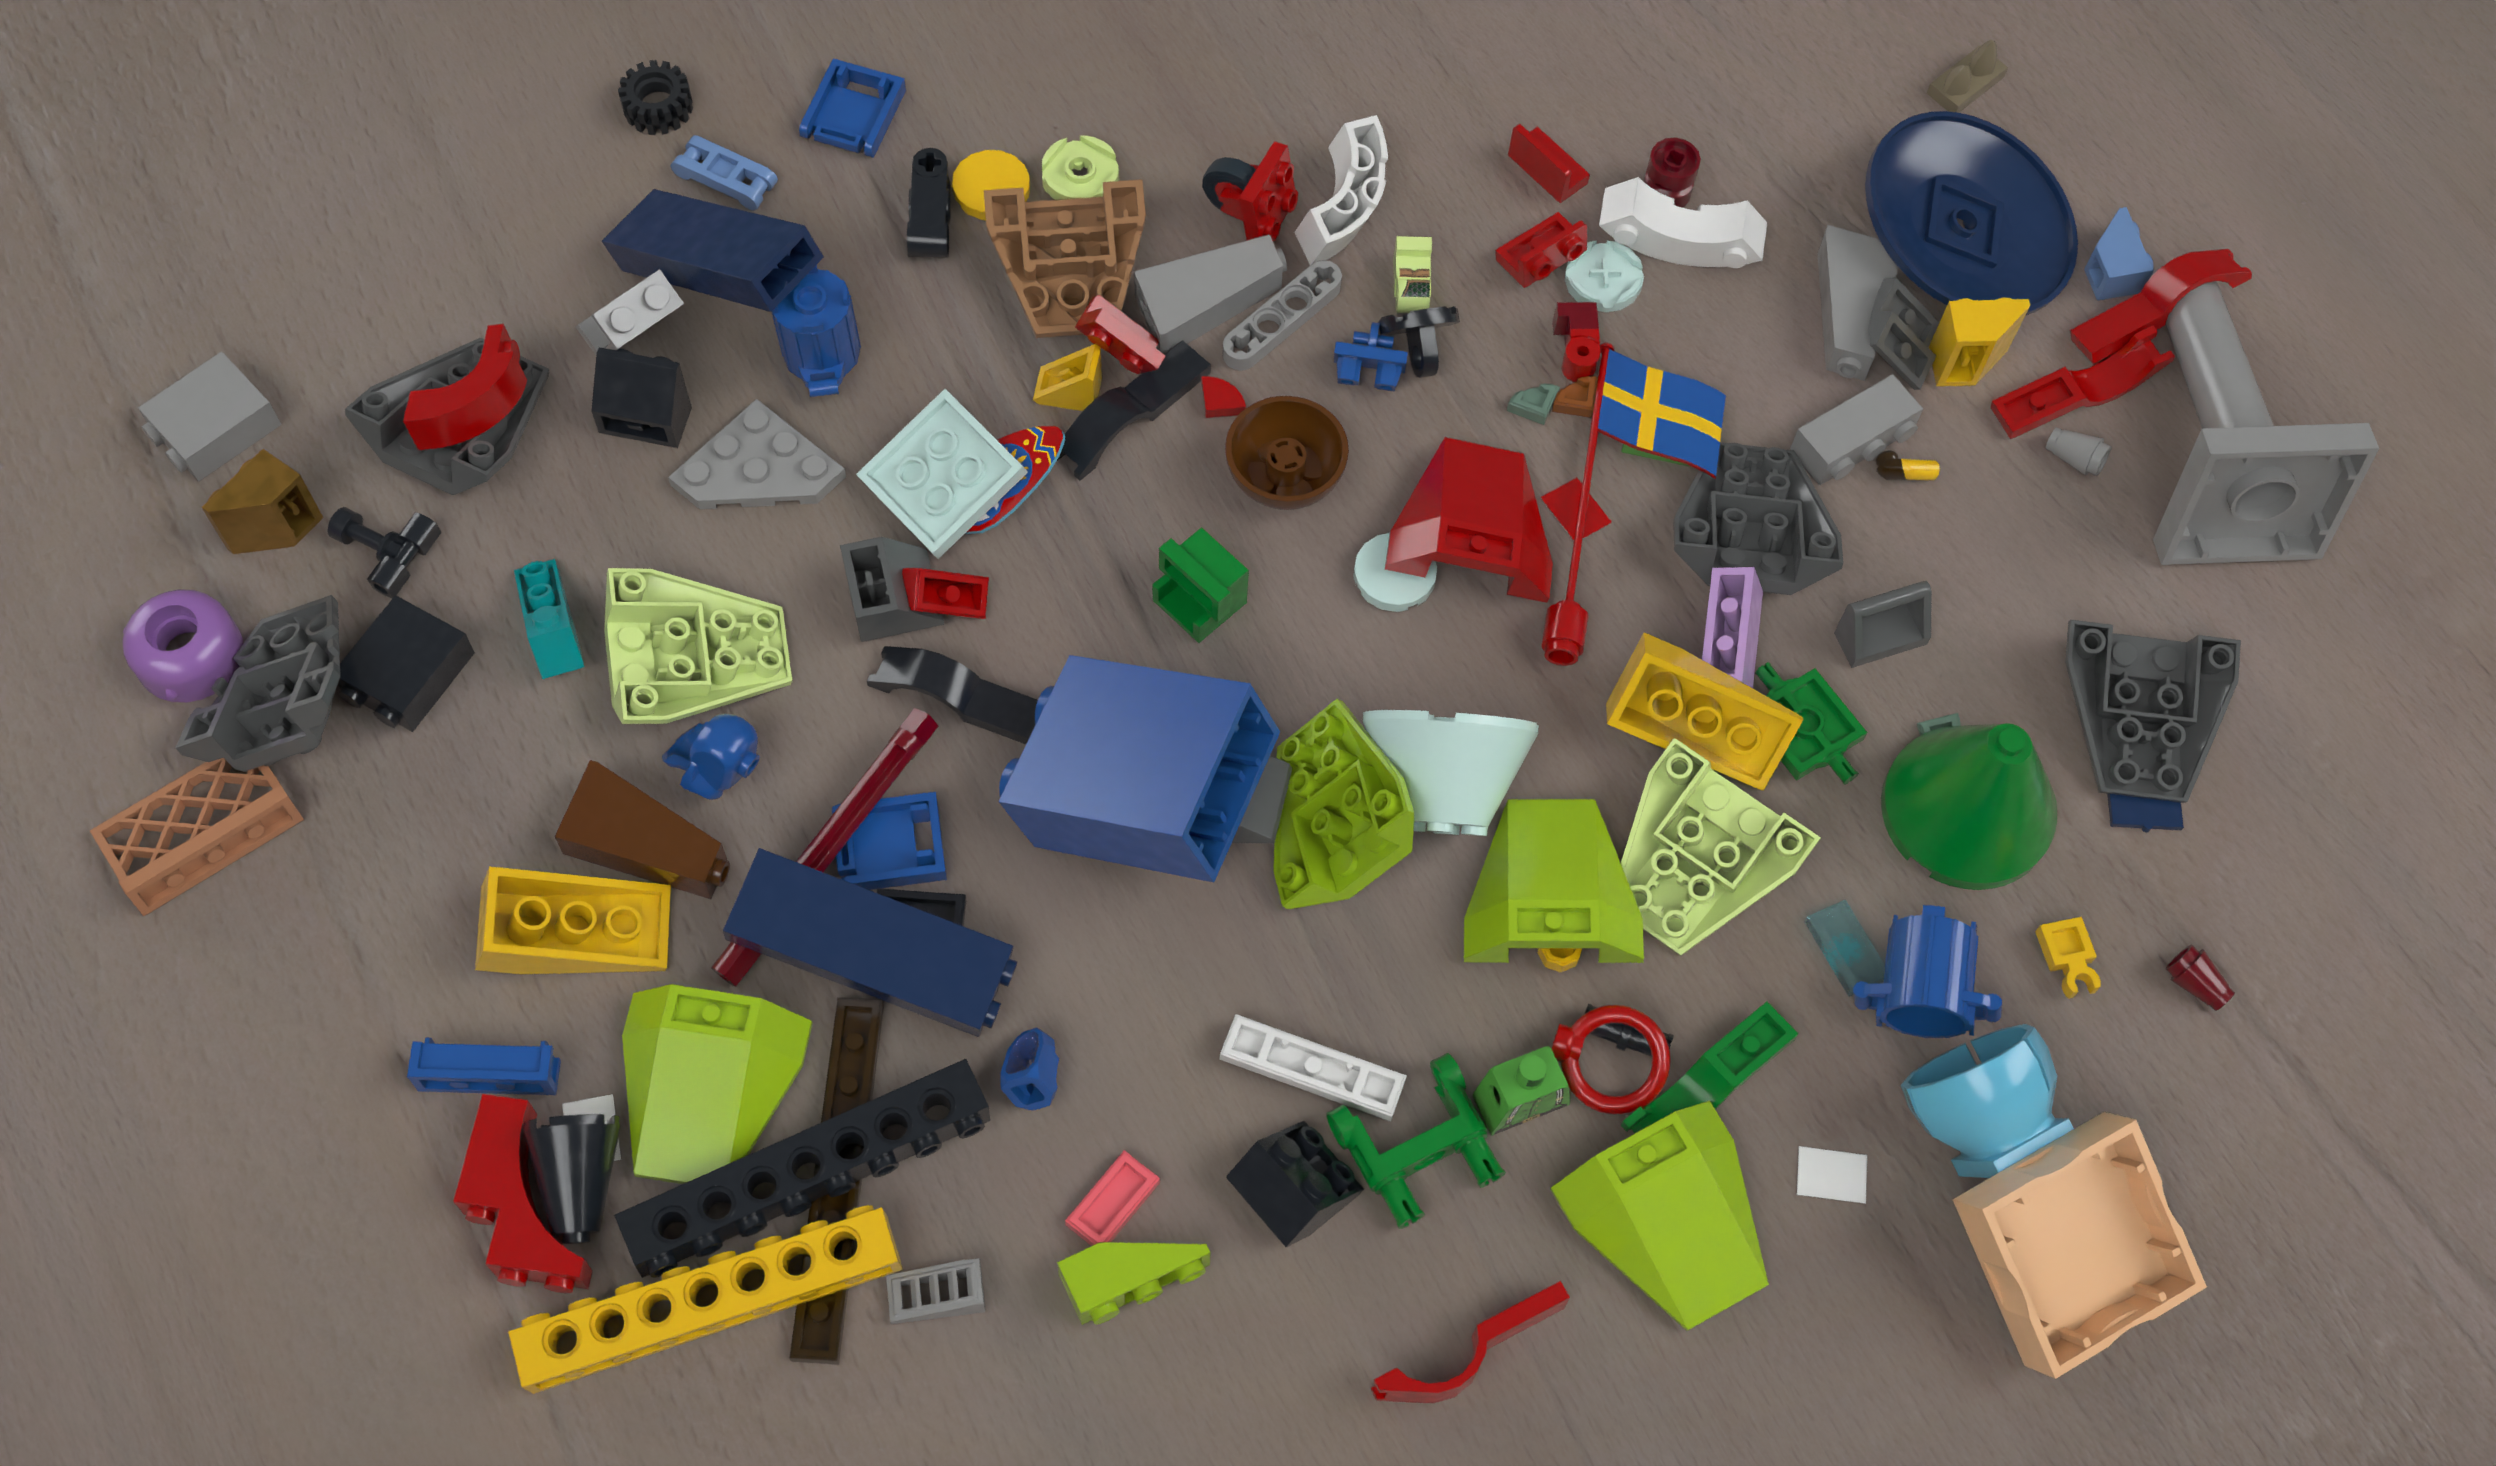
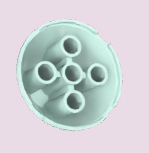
M1373 710L1363 712V724L1366 731L1405 780L1414 810L1413 831L1425 832L1427 824V831H1432L1435 834L1459 835L1461 827V834L1487 836L1488 826L1532 747L1539 729V725L1535 722L1479 714L1456 713L1455 718L1434 717V715H1429V711Z

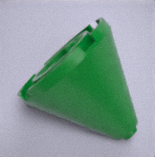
M2014 724L1950 726L1924 733L1901 750L1892 763L1882 787V817L1888 835L1895 847L1907 861L1912 857L1921 866L1932 872L1929 876L1930 878L1949 886L1969 890H1985L2015 882L2030 872L2044 856L2056 831L2057 804L2053 788L2030 736L2025 730Z

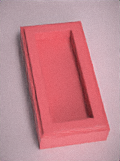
M1124 1150L1065 1220V1225L1091 1246L1100 1242H1112L1160 1184V1178Z

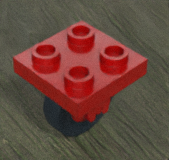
M1275 141L1259 165L1248 164L1236 158L1223 157L1216 159L1203 176L1202 188L1206 197L1225 214L1243 221L1247 240L1270 234L1272 241H1275L1280 233L1283 220L1288 213L1294 211L1298 202V191L1295 190L1293 178L1294 165L1290 161L1288 145Z

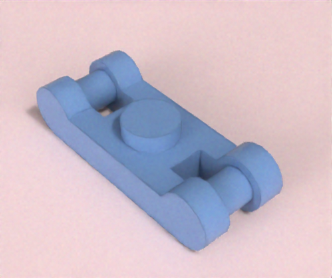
M696 135L692 136L685 145L686 152L683 155H678L671 163L672 171L680 178L685 180L691 178L737 199L745 208L755 211L763 202L762 195L764 192L772 190L778 182L777 176L769 168ZM745 177L752 180L750 185L742 182Z

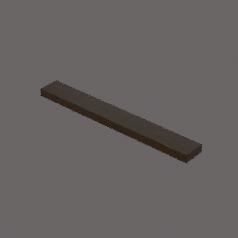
M837 998L821 1123L872 1100L884 1010L883 1000ZM848 1144L842 1148L839 1156L848 1160L855 1159L861 1155L864 1148L859 1144ZM815 1164L814 1176L820 1169V1166ZM862 1179L856 1181L855 1187L843 1195L830 1197L827 1194L812 1201L807 1224L826 1220L828 1225L847 1219L845 1214L859 1207ZM844 1239L840 1241L834 1249V1258L838 1260L851 1258L853 1256L855 1240ZM803 1254L801 1275L811 1265L810 1255ZM848 1289L796 1305L789 1357L791 1362L839 1365Z

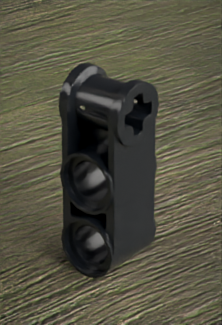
M924 148L918 151L912 160L911 188L909 189L908 199L909 221L907 223L908 257H949L951 198L948 162L945 154L936 148Z

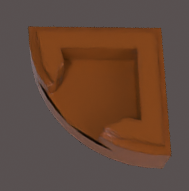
M1581 377L1577 382L1561 389L1555 397L1552 412L1592 418L1598 377Z

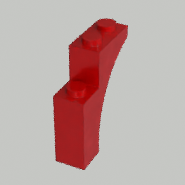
M482 1094L453 1202L466 1215L465 1219L470 1222L492 1225L494 1220L497 1219L485 1264L495 1276H498V1282L510 1286L524 1287L527 1281L545 1283L544 1288L558 1293H572L574 1287L589 1289L593 1270L584 1258L569 1251L545 1229L533 1201L529 1181V1149L524 1133V1122L537 1119L538 1114L528 1100Z

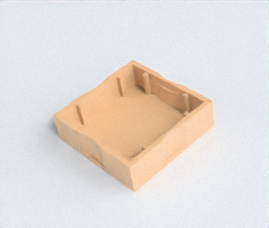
M2103 1112L1953 1199L2024 1366L2054 1379L2108 1348L2130 1328L2140 1323L2154 1320L2207 1288L2184 1231L2168 1207L2162 1187V1179L2136 1119Z

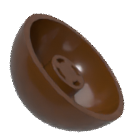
M1275 396L1250 405L1235 418L1228 430L1225 453L1234 481L1247 496L1269 508L1295 510L1320 501L1335 488L1346 468L1349 445L1341 423L1329 410L1320 404L1301 397Z

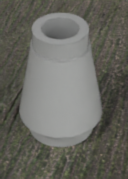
M2057 427L2051 433L2046 444V450L2053 452L2054 455L2085 476L2088 473L2098 476L2105 466L2112 446L2104 443V438L2062 430Z

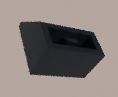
M599 347L596 353L591 409L598 432L678 448L692 409L680 364L662 356L653 358L633 354L626 349L611 350Z
M1305 1121L1256 1141L1226 1176L1228 1181L1285 1247L1310 1236L1364 1190L1355 1179L1350 1167L1338 1160L1324 1144L1321 1134L1310 1127Z

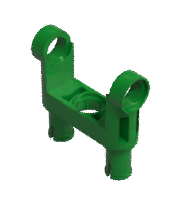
M1448 1053L1430 1061V1068L1438 1085L1434 1089L1451 1119L1382 1154L1378 1153L1358 1115L1353 1117L1345 1105H1341L1326 1113L1329 1127L1336 1141L1342 1149L1350 1151L1371 1191L1382 1195L1399 1229L1408 1227L1409 1220L1414 1224L1425 1215L1406 1184V1178L1455 1152L1456 1154L1462 1153L1480 1188L1488 1186L1490 1184L1488 1180L1491 1179L1494 1183L1505 1175L1504 1169L1501 1168L1485 1140L1488 1137V1130L1465 1092L1466 1083L1463 1074L1454 1058Z

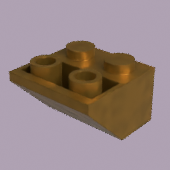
M262 449L252 459L247 460L241 466L239 472L222 488L214 491L208 501L202 506L203 511L227 550L233 554L295 547L324 518L301 475L265 449Z

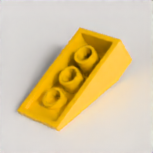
M1645 632L1641 636L1606 702L1608 725L1664 749L1676 738L1711 762V769L1761 791L1765 789L1803 722L1802 716L1686 650Z
M489 866L481 886L475 970L511 974L666 971L671 885Z

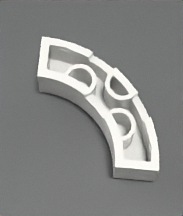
M1377 115L1344 123L1328 147L1335 168L1333 197L1324 204L1310 209L1294 232L1310 265L1317 261L1327 260L1343 250L1357 235L1381 199L1386 185L1384 179L1388 151L1384 132Z
M1637 177L1605 188L1599 226L1612 236L1617 243L1626 245L1637 252L1659 260L1697 267L1741 268L1745 264L1763 260L1767 222L1748 200L1726 205H1700L1698 211L1675 206L1674 198L1657 192Z

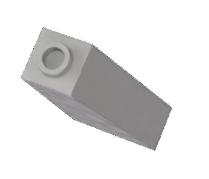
M1827 225L1817 254L1826 370L1838 373L1846 378H1856L1865 381L1876 353L1870 346L1869 325L1874 302L1883 279L1896 277L1899 267L1888 255L1879 239Z
M1269 234L1134 271V295L1150 334L1159 341L1156 349L1165 355L1182 340L1187 344L1277 292L1282 288V273L1287 271V263L1282 249L1275 248Z

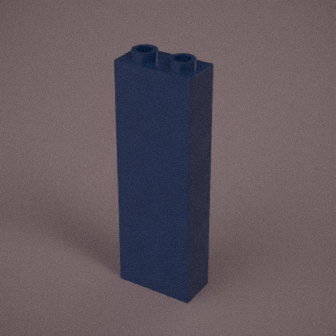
M653 189L602 240V243L621 271L647 278L660 269L671 285L772 312L824 257L805 225Z
M758 848L723 929L725 940L977 1037L980 1036L983 1026L992 1028L1001 1003L995 1001L994 998L1000 984L1009 986L1018 961L1010 959L1013 945L761 848Z

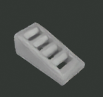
M979 1258L960 1260L886 1276L891 1324L986 1312ZM967 1278L968 1296L959 1298L958 1279ZM948 1280L950 1300L941 1302L939 1281ZM929 1283L931 1304L922 1306L920 1284ZM911 1285L912 1308L903 1309L901 1286Z

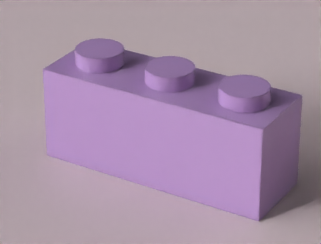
M1754 567L1712 568L1702 660L1753 688L1763 597L1760 581Z

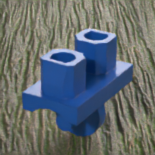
M1372 322L1370 333L1354 331L1353 343L1356 344L1336 341L1334 363H1337V381L1339 384L1359 385L1361 367L1377 369L1374 388L1395 391L1401 373H1405L1408 352L1391 350L1394 337L1378 335L1380 323Z

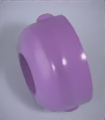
M179 589L152 597L134 612L123 630V652L128 666L150 693L163 700L185 703L202 700L215 694L211 687L218 678L223 677L228 683L234 671L240 667L233 659L243 645V637L239 628L220 602L202 592ZM183 633H195L192 640L185 646L173 651H166V647L176 636Z

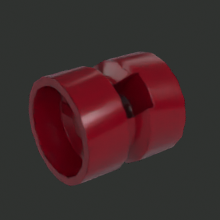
M1676 137L1665 138L1657 142L1650 154L1644 183L1657 192L1674 198L1675 206L1685 207L1690 201L1701 158L1699 151L1692 143Z

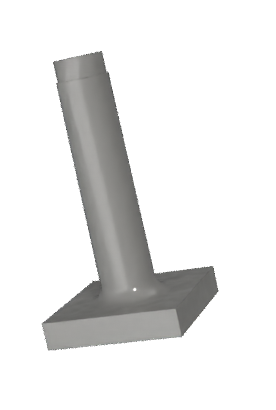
M2217 281L2205 283L2186 294L2175 305L2166 321V327L2202 429L2153 538L2161 565L2322 559L2379 450L2370 424L2274 426Z

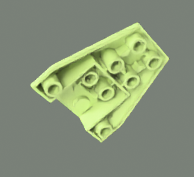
M608 568L604 632L611 702L622 724H667L791 685L792 675L782 606L654 569Z
M1674 738L1648 774L1621 865L1642 915L1643 930L1682 956L1794 876L1821 837L1786 813L1779 816L1712 770L1711 762Z

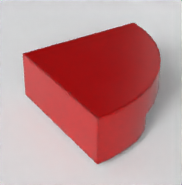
M1202 376L1201 385L1206 418L1236 416L1246 409L1244 398L1235 386L1217 377Z

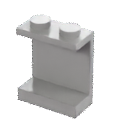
M659 269L575 327L596 355L599 347L611 350L619 349L684 303Z

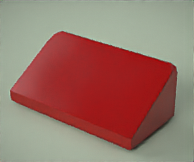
M903 568L902 577L911 611L977 619L986 618L989 577L923 568Z

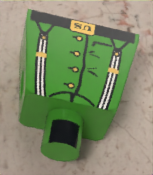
M1550 1046L1542 1047L1489 1069L1472 1095L1491 1136L1570 1105L1568 1083ZM1496 1095L1500 1097V1104L1495 1098Z

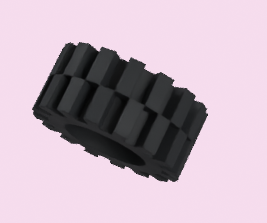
M649 60L650 67L646 68L643 62L636 64L638 71L635 72L632 68L627 70V78L622 77L620 80L621 87H618L623 112L631 127L635 125L636 130L641 133L647 127L649 135H655L656 129H661L662 135L668 134L667 127L672 126L675 131L681 128L679 120L686 123L689 120L688 113H692L693 101L685 73L681 74L680 68L676 65L671 69L670 63L666 61L662 62L661 67L657 65L656 60ZM664 92L670 94L661 102L647 103L642 101L647 95L652 93Z

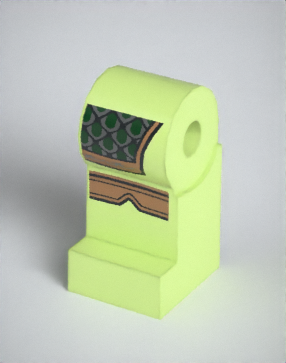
M1396 236L1393 258L1396 313H1410V311L1430 308L1432 237Z

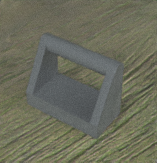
M1927 581L1918 582L1847 605L1834 634L1851 668L1928 644L1931 638L1932 591Z

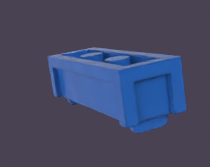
M426 1037L424 1043L412 1042L407 1078L418 1092L556 1095L561 1060L553 1056L554 1048L547 1041H541L540 1047L435 1044L431 1037Z

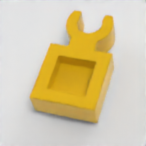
M2082 916L2040 925L2035 931L2050 972L2063 970L2065 977L2062 980V990L2068 999L2074 998L2079 992L2075 980L2083 981L2087 985V990L2090 994L2096 993L2101 986V981L2097 972L2088 967L2087 964L2092 963L2097 955Z

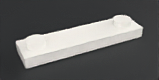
M1237 1014L1234 1017L1220 1053V1060L1390 1122L1407 1077L1404 1074Z

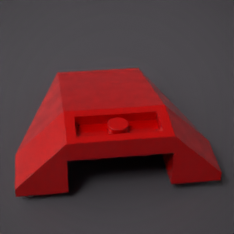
M1444 437L1390 531L1385 570L1425 578L1432 561L1509 576L1507 595L1547 603L1550 597L1553 562L1524 453Z

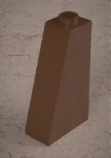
M592 760L589 761L555 834V839L564 855L655 883L671 885L672 888L712 899L717 886L722 887L730 869V862L727 860L722 843L602 764Z

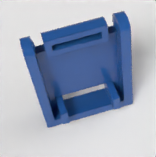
M833 58L799 127L800 137L809 139L814 130L813 136L815 141L860 153L863 145H865V155L874 157L906 92L905 79ZM849 82L878 89L879 98L846 88Z
M936 792L880 799L836 855L838 874L842 876L840 879L868 890L947 880ZM840 804L832 807V815ZM930 821L934 852L932 849L917 851L914 823Z

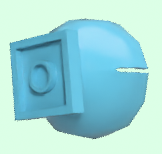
M2027 1024L1999 1029L1972 1039L1970 1042L1981 1061L1979 1065L1976 1064L1966 1043H1963L1930 1060L1912 1072L1901 1084L1908 1108L1926 1133L1960 1151L1961 1154L1951 1159V1162L1961 1177L1990 1178L2074 1129L2069 1118H2055L2051 1113L2057 1082L2056 1070L2047 1044L2035 1027Z

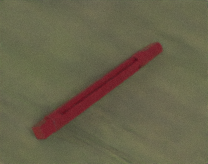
M917 708L911 711L890 738L887 746L796 860L797 863L821 872L825 871L910 760L914 759L939 727L928 713ZM730 942L711 969L723 980L736 987L760 957L761 953Z

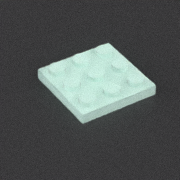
M944 389L856 475L939 559L1016 485L1028 471Z

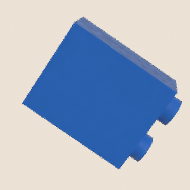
M1069 655L1055 686L1047 687L1037 701L1035 709L1036 725L1020 758L1012 759L1003 770L999 785L1000 799L998 802L1034 847L1214 883L1279 737L1280 730L1251 683Z

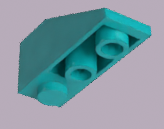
M556 560L535 561L523 568L514 570L527 638L542 679L584 668L580 644Z

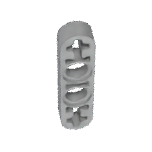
M1323 260L1313 263L1230 331L1223 341L1222 356L1226 365L1239 371L1253 367L1336 298L1341 289V269L1331 261ZM1317 278L1323 280L1319 285H1317ZM1327 278H1329V279H1331V283L1329 284L1328 282H1326V281H1324V280H1326ZM1298 297L1305 300L1307 306L1301 310H1293L1286 305V301L1290 298ZM1270 320L1276 322L1280 328L1274 333H1265L1258 328V325L1262 321ZM1248 345L1247 353L1241 351V349ZM1234 347L1240 349V351L1234 353L1233 349Z

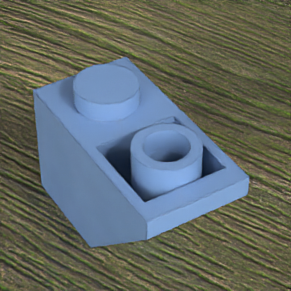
M2127 207L2119 208L2084 268L2097 301L2140 293L2154 271L2152 257L2146 253L2140 239L2139 227L2136 222L2132 221Z

